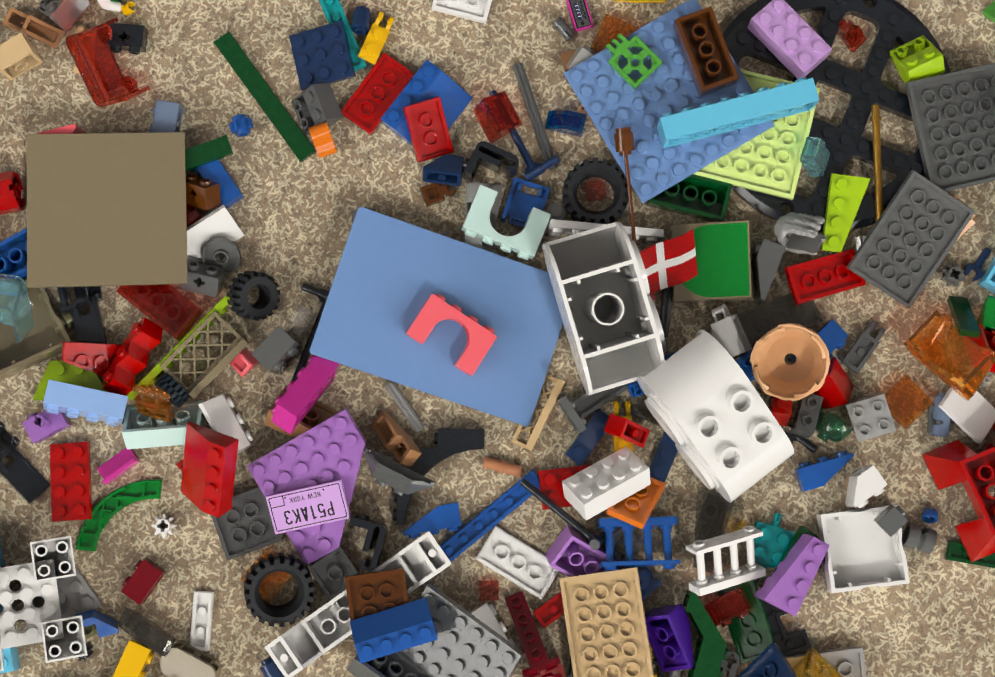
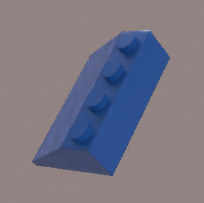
M426 60L381 117V122L413 147L403 111L404 106L439 96L449 130L473 98L429 60Z

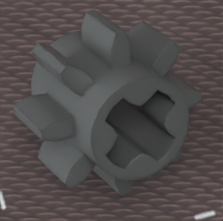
M949 263L947 264V269L941 270L943 277L940 280H945L947 282L946 286H950L953 283L954 287L959 286L958 281L965 280L962 277L965 270L959 268L960 264L952 267V264ZM955 273L956 276L951 277L950 274Z

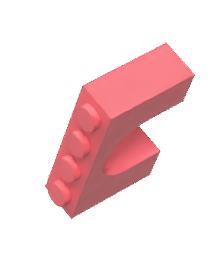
M438 293L436 295L431 294L405 334L418 343L423 344L439 321L454 320L458 322L466 331L467 344L454 366L467 375L473 376L497 338L494 334L495 331L487 325L483 327L478 324L479 320L472 315L467 317L461 313L462 309L457 305L452 304L451 306L446 303V298Z

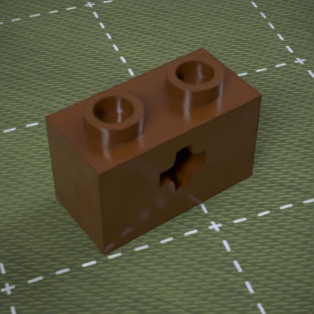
M197 174L187 175L186 204L204 210L220 206V184L211 181L209 178L198 177Z

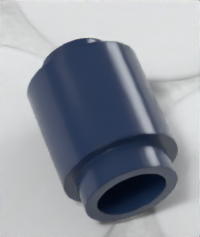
M357 6L353 11L351 30L356 35L362 36L370 31L371 13L368 7Z
M271 656L261 661L262 666L259 668L264 677H284Z

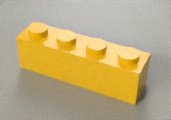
M134 638L129 640L113 677H145L147 672L144 670L147 664L150 665L155 656L153 653L154 647Z

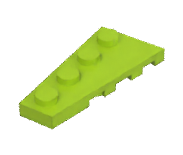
M831 174L823 235L826 236L824 243H821L820 250L842 251L871 178Z

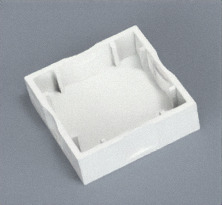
M889 505L816 514L820 540L830 545L825 554V564H823L827 592L838 593L860 590L870 586L885 587L910 583L906 555L902 546V527L890 537L874 521Z

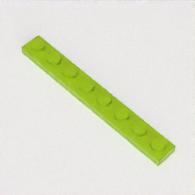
M226 295L126 396L131 401L135 398L139 400L146 393L144 389L149 384L153 386L154 382L159 379L158 375L164 371L160 365L213 311L222 316L228 310L226 306L228 305L227 300H230V297ZM212 320L209 322V329L214 325ZM198 334L195 336V343L201 338ZM185 347L181 350V356L187 352ZM173 360L166 365L168 369L174 365L172 363Z

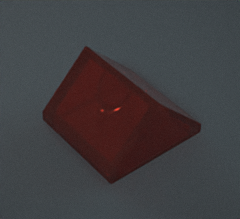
M505 91L483 98L473 110L491 144L523 125Z

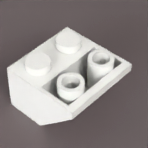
M874 465L863 466L849 477L845 502L847 507L861 508L869 502L868 498L873 495L876 497L885 491L884 487L888 484Z

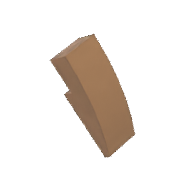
M10 7L2 23L6 28L22 33L26 37L57 49L64 34V31L13 7Z
M382 410L372 423L374 430L385 448L393 452L399 464L411 467L422 454L405 430L386 411Z

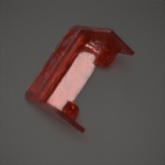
M117 17L66 37V45L93 102L98 107L127 101L150 89L149 86L138 88L135 79L130 76L123 77L107 41L112 39L113 34L112 28L109 25L117 22Z

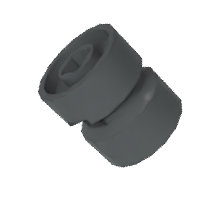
M908 522L902 536V546L910 549L917 547L918 551L931 554L936 544L937 531L927 527L921 529L920 525Z

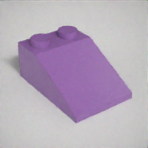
M567 524L545 555L549 566L571 577L607 572L605 568H599L600 563L607 562L606 550L601 546L597 550L591 549L590 542Z

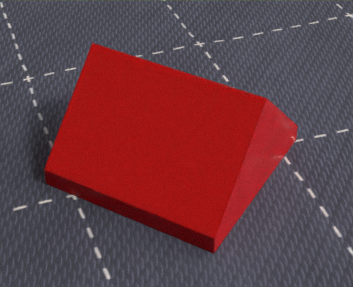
M836 357L830 359L829 370L823 386L813 393L823 397L821 405L823 409L848 404L854 387Z

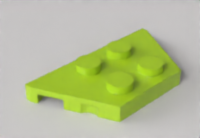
M62 360L49 361L33 396V400H44L48 380L101 391L106 390L102 389L103 384L98 374L68 364Z

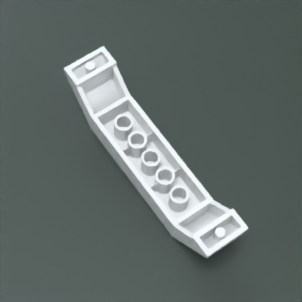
M428 531L372 572L404 567L407 593L409 594L452 563L430 531ZM346 590L265 646V649L284 677H293L352 634Z

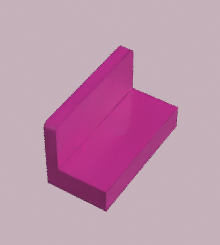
M124 448L97 468V470L104 478L102 482L104 484H111L141 461L132 449Z

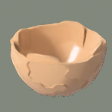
M785 323L779 324L756 341L751 352L750 363L754 378L763 392L782 400L797 401L818 391L823 386L829 370L830 356L826 344L812 329L800 324ZM789 353L796 356V362L793 364H788L785 361V356Z

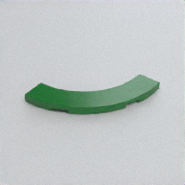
M142 480L130 483L104 497L93 508L92 519L86 520L77 539L76 550L96 551L104 527L124 507L146 499H161L163 480Z

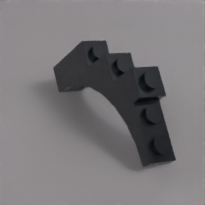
M438 428V432H434V444H438V447H418L422 454L414 462V467H405L425 476L434 466L454 454L484 449L485 429ZM394 492V501H397V509H393V521H396V525H405L407 509L412 494L407 495L404 493L403 496H400Z

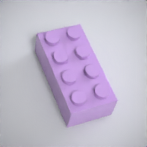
M772 0L751 18L747 27L797 79L808 75L828 57L832 50L784 0Z

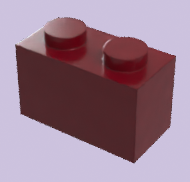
M148 558L143 559V561L139 560L134 567L135 572L131 577L128 576L122 584L124 587L121 592L139 605L145 603L166 573L164 569Z

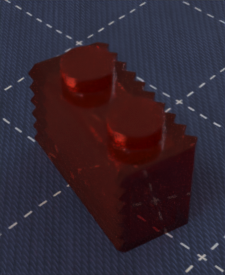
M739 586L704 605V608L715 626L721 624L722 627H725L732 623V618L738 616L741 619L748 615V610L752 608V605L742 587Z

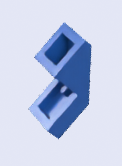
M94 609L74 615H82L83 627L95 624L99 638L119 633V621Z

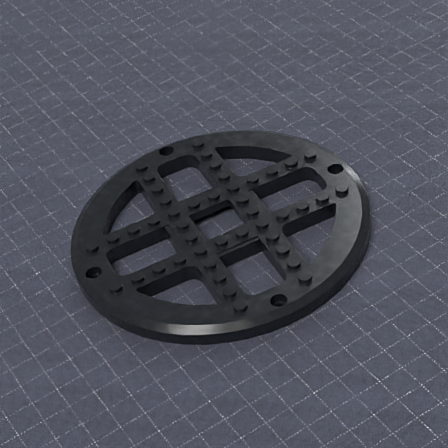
M757 0L742 11L723 32L722 35L727 48L737 65L740 59L748 56L790 72L747 28L751 18L772 1ZM784 0L797 14L819 10L824 12L816 33L830 47H832L843 17L846 15H853L871 22L876 27V35L861 72L826 58L805 76L807 79L813 78L815 86L819 82L852 95L840 127L813 117L807 143L828 151V155L812 195L808 198H803L794 194V199L790 200L732 185V190L743 201L764 216L777 221L779 217L786 215L780 209L785 204L790 207V212L825 218L831 174L842 175L848 159L852 158L874 166L873 141L861 137L871 113L872 105H879V109L913 122L908 96L888 88L882 83L881 76L890 55L889 51L892 50L895 40L900 45H903L924 35L942 54L943 52L928 28L912 12L895 0H869L873 4L872 8L864 5L863 1L865 0ZM943 54L945 72L942 74L951 73ZM795 76L793 77L792 82H795V80H797ZM918 144L913 155H906L881 145L882 169L897 176L895 180L883 187V212L911 170L925 177ZM875 192L863 196L850 231L876 224ZM824 222L820 224L821 229L818 232H823Z

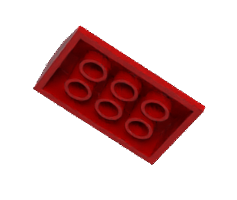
M189 421L186 427L181 492L202 512L219 518L232 508L239 439Z

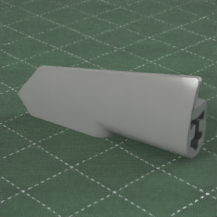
M467 183L466 217L480 185L498 192L490 211V223L495 230L503 186L491 185V183ZM464 234V243L492 252L493 245L482 242L480 237L475 236V238Z

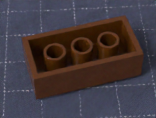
M712 6L675 19L673 29L699 97L736 84L739 76Z

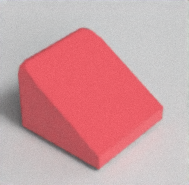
M246 348L229 364L243 377L259 361Z

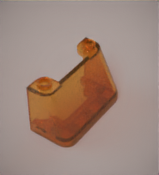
M936 310L903 345L922 365L962 398L969 401L995 363V352L988 346L985 348L979 347L968 337L960 336L958 330L951 323L953 321L952 318L946 313L940 314Z

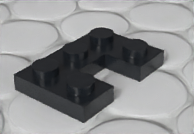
M762 600L775 641L785 656L811 648L805 628L786 634L780 616L787 613Z

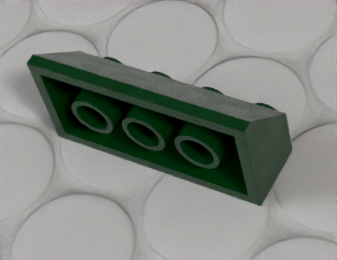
M692 174L648 200L647 206L711 222H723L732 184Z

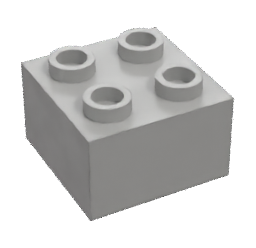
M884 391L851 400L846 404L858 442L896 431Z

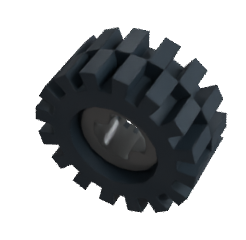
M166 372L154 382L157 389L178 408L190 397L188 392Z

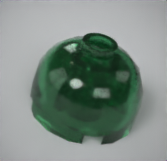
M821 406L815 428L818 432L817 437L824 442L828 440L832 442L844 440L853 428L850 426L847 429L845 427L847 423L830 411L824 413L823 410L825 408Z

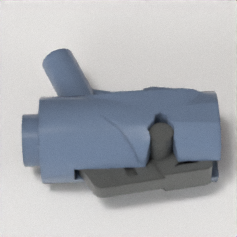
M938 393V396H934L933 405L928 407L927 432L929 435L949 437L953 422L938 407L946 395L945 393Z

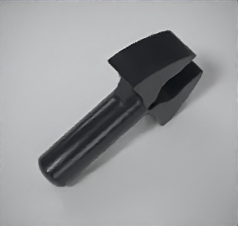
M784 431L791 444L793 441H798L812 453L817 450V446L807 438L798 435L791 436L788 432Z

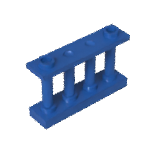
M677 516L649 517L644 528L641 529L644 532L645 561H634L632 531L638 527L617 518H600L597 521V529H603V532H605L607 562L600 563L599 568H605V571L617 570V567L663 566V569H675V566L681 564L680 560L672 559L671 530L672 527L678 524ZM653 527H660L663 530L665 560H653L651 534ZM614 528H622V531H624L626 561L614 562Z

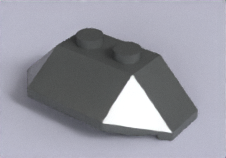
M365 447V456L371 475L376 478L375 483L386 487V485L393 487L392 491L400 496H403L404 493L409 495L435 486L436 482Z

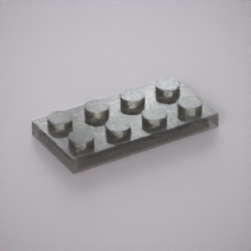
M792 293L737 314L752 349L756 341L779 324L795 323L808 328L823 322L814 300L795 305Z

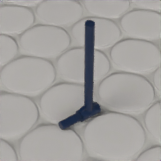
M496 90L491 91L489 95L527 165L524 172L525 178L531 181L543 174L546 169L560 162L558 155L551 157L542 164L533 162Z

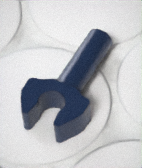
M985 247L974 264H966L964 276H967L971 270H974L976 275L972 281L974 282L982 278L984 273L981 270V266L991 253V250Z

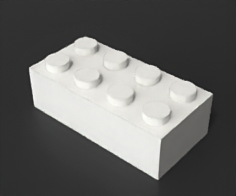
M627 446L562 481L565 499L585 520L592 518L651 484L649 467Z

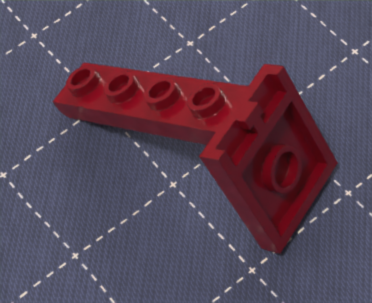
M523 591L505 597L530 668L521 671L523 677H567L559 656L549 660Z

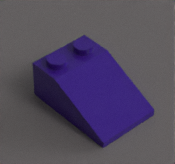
M677 604L651 609L645 614L648 639L662 672L692 669L694 662L690 622L683 605Z

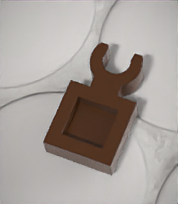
M437 183L420 188L426 207L443 202L445 200L444 195L453 196L456 190L449 191L447 189L449 185L443 184V186H440Z

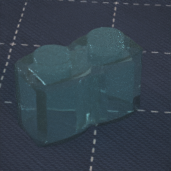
M807 137L800 157L805 171L811 177L824 176L830 157V152L825 148L826 144L821 138Z

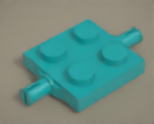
M775 512L772 523L765 524L755 521L754 525L756 529L763 532V536L754 538L755 562L764 567L765 570L767 567L776 568L794 535V532L784 530L779 526L782 515Z

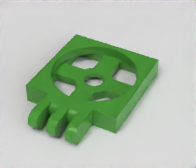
M619 33L617 38L621 41L620 43L615 38L611 40L615 48L609 43L606 45L607 50L613 55L608 64L636 90L663 62L636 35L628 41ZM638 47L643 50L639 54H632L628 48ZM621 55L628 60V64L623 69L618 65ZM648 55H650L652 61L650 70L643 65V60ZM633 59L639 61L637 66L632 65ZM633 70H638L643 76L640 79H631L628 74Z

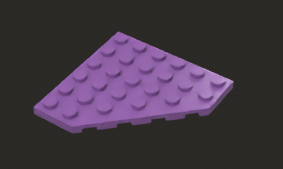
M346 408L248 464L247 468L265 498L271 494L342 479L350 507L366 440ZM347 519L286 533L307 566L340 547Z

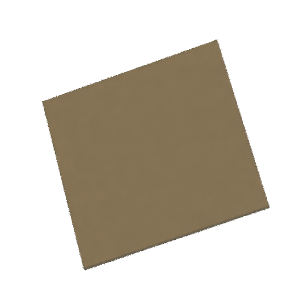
M185 132L27 134V288L188 284Z

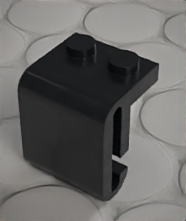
M481 141L476 145L471 158H466L462 168L465 179L472 182L479 165L499 174L501 163L508 166L506 178H513L519 170V159L512 153L486 141Z
M358 513L350 518L349 525L368 529L362 551H371L377 527L380 528L371 565L368 564L369 559L361 558L359 561L362 569L372 571L380 564L388 528L383 523L369 520L370 516Z

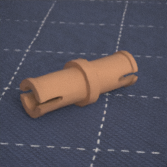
M485 456L482 468L498 471L502 475L506 473L520 478L523 466L509 463L505 459L501 461Z

